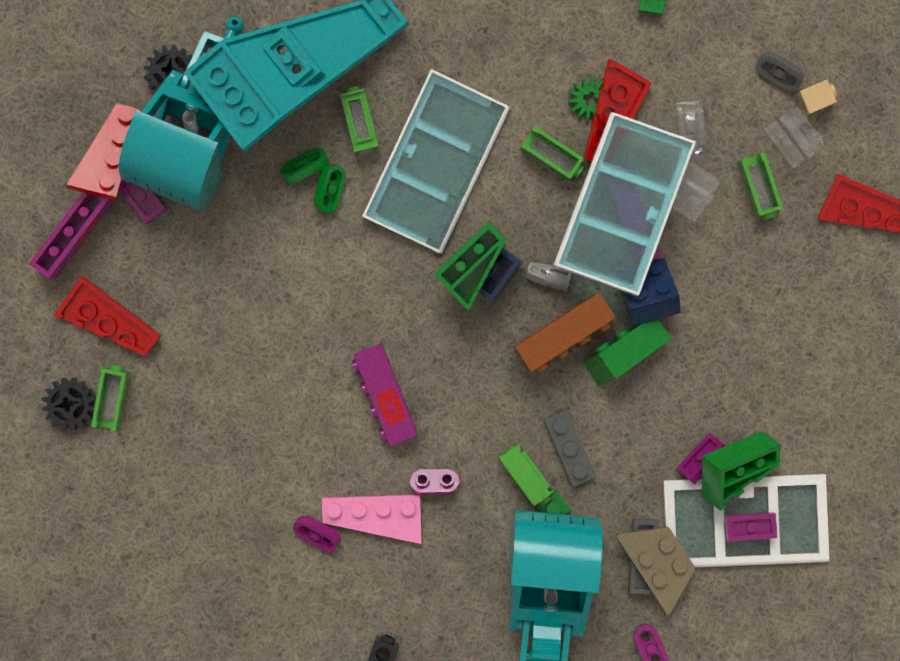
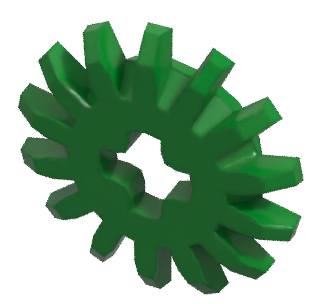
M593 77L590 79V84H587L585 78L581 79L583 86L575 83L573 86L577 91H569V94L573 95L574 99L568 100V104H575V107L570 109L571 112L578 110V119L581 118L582 114L586 115V122H589L590 116H594L597 103L587 106L583 96L593 93L594 99L598 101L602 85L601 80L597 85H594Z

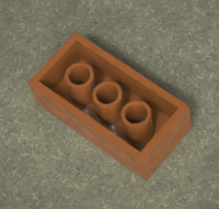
M600 292L595 293L513 347L530 372L535 370L536 373H540L550 366L548 361L554 357L560 360L571 353L569 348L574 344L581 346L591 340V333L596 330L598 333H601L613 325L611 321L616 317Z

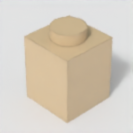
M824 80L795 94L804 116H808L837 102L835 99L837 97L836 89L833 84H829L828 80Z

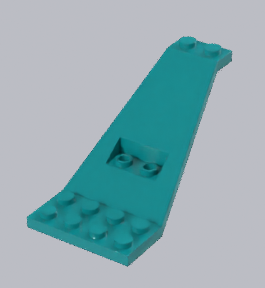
M359 0L222 39L183 73L241 149L246 152L285 118L389 42L410 23L391 0ZM286 47L285 54L280 55V50ZM301 66V71L295 74V68Z

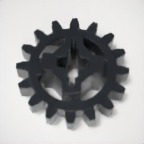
M163 45V52L161 53L156 49L153 50L155 57H147V60L151 63L150 66H144V70L149 72L148 75L144 76V79L152 81L148 87L151 90L155 88L158 90L161 85L158 83L156 75L161 76L164 82L168 77L166 71H170L171 67L177 72L184 74L183 72L186 69L180 68L178 58L184 61L187 68L192 55L190 54L185 57L187 51L182 48L178 52L176 45H172L171 50H168ZM166 58V61L160 65L158 64L162 59Z
M67 377L61 378V384L58 381L52 382L54 389L46 388L45 391L49 396L42 398V401L47 402V406H44L42 411L49 412L45 419H54L52 426L56 427L61 424V430H67L69 425L71 430H77V423L81 427L86 426L84 419H93L90 411H94L95 406H92L91 402L95 401L96 397H90L89 395L93 389H85V381L77 384V378L75 377L70 380V383ZM72 388L78 390L83 397L76 395ZM60 391L59 399L57 402H54L57 393ZM68 400L79 402L71 407H60V404H65ZM85 405L83 413L79 416V409ZM56 411L64 414L65 419L61 418Z

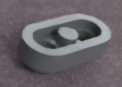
M765 52L761 54L756 63V69L761 76L787 91L798 89L803 81L804 74L801 68L777 53ZM788 73L793 74L795 77L789 76Z

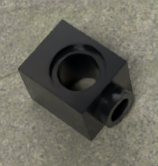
M382 634L381 637L376 636L368 661H394L399 643L395 642L396 639L386 634ZM379 648H386L389 650L390 656L382 659L377 655L376 651Z

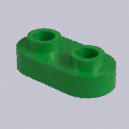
M314 148L286 162L281 167L280 173L286 183H299L304 178L322 171L328 164L329 159L323 149Z
M328 164L323 168L314 195V206L318 211L332 213L337 209L346 181V172L343 167Z

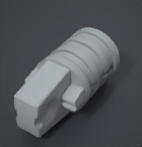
M530 262L526 279L543 286L567 292L572 272L550 264Z

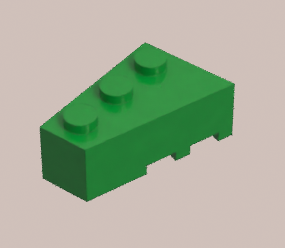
M488 220L435 271L434 276L468 311L505 244L506 237Z
M659 319L634 326L629 331L625 328L614 336L616 340L610 344L605 342L595 349L596 353L583 361V364L597 385L601 386L617 379L670 341L671 337Z
M760 431L703 455L702 497L720 511L724 509L726 501L734 495L739 497L744 493L743 488L752 481L755 483L759 482L780 465L781 444L763 431Z

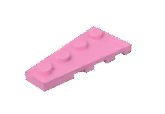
M417 494L322 498V521L325 524L422 544L420 496Z

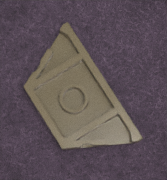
M667 526L651 530L644 529L637 530L636 532L615 534L616 539L665 614L669 615L696 569L675 535Z

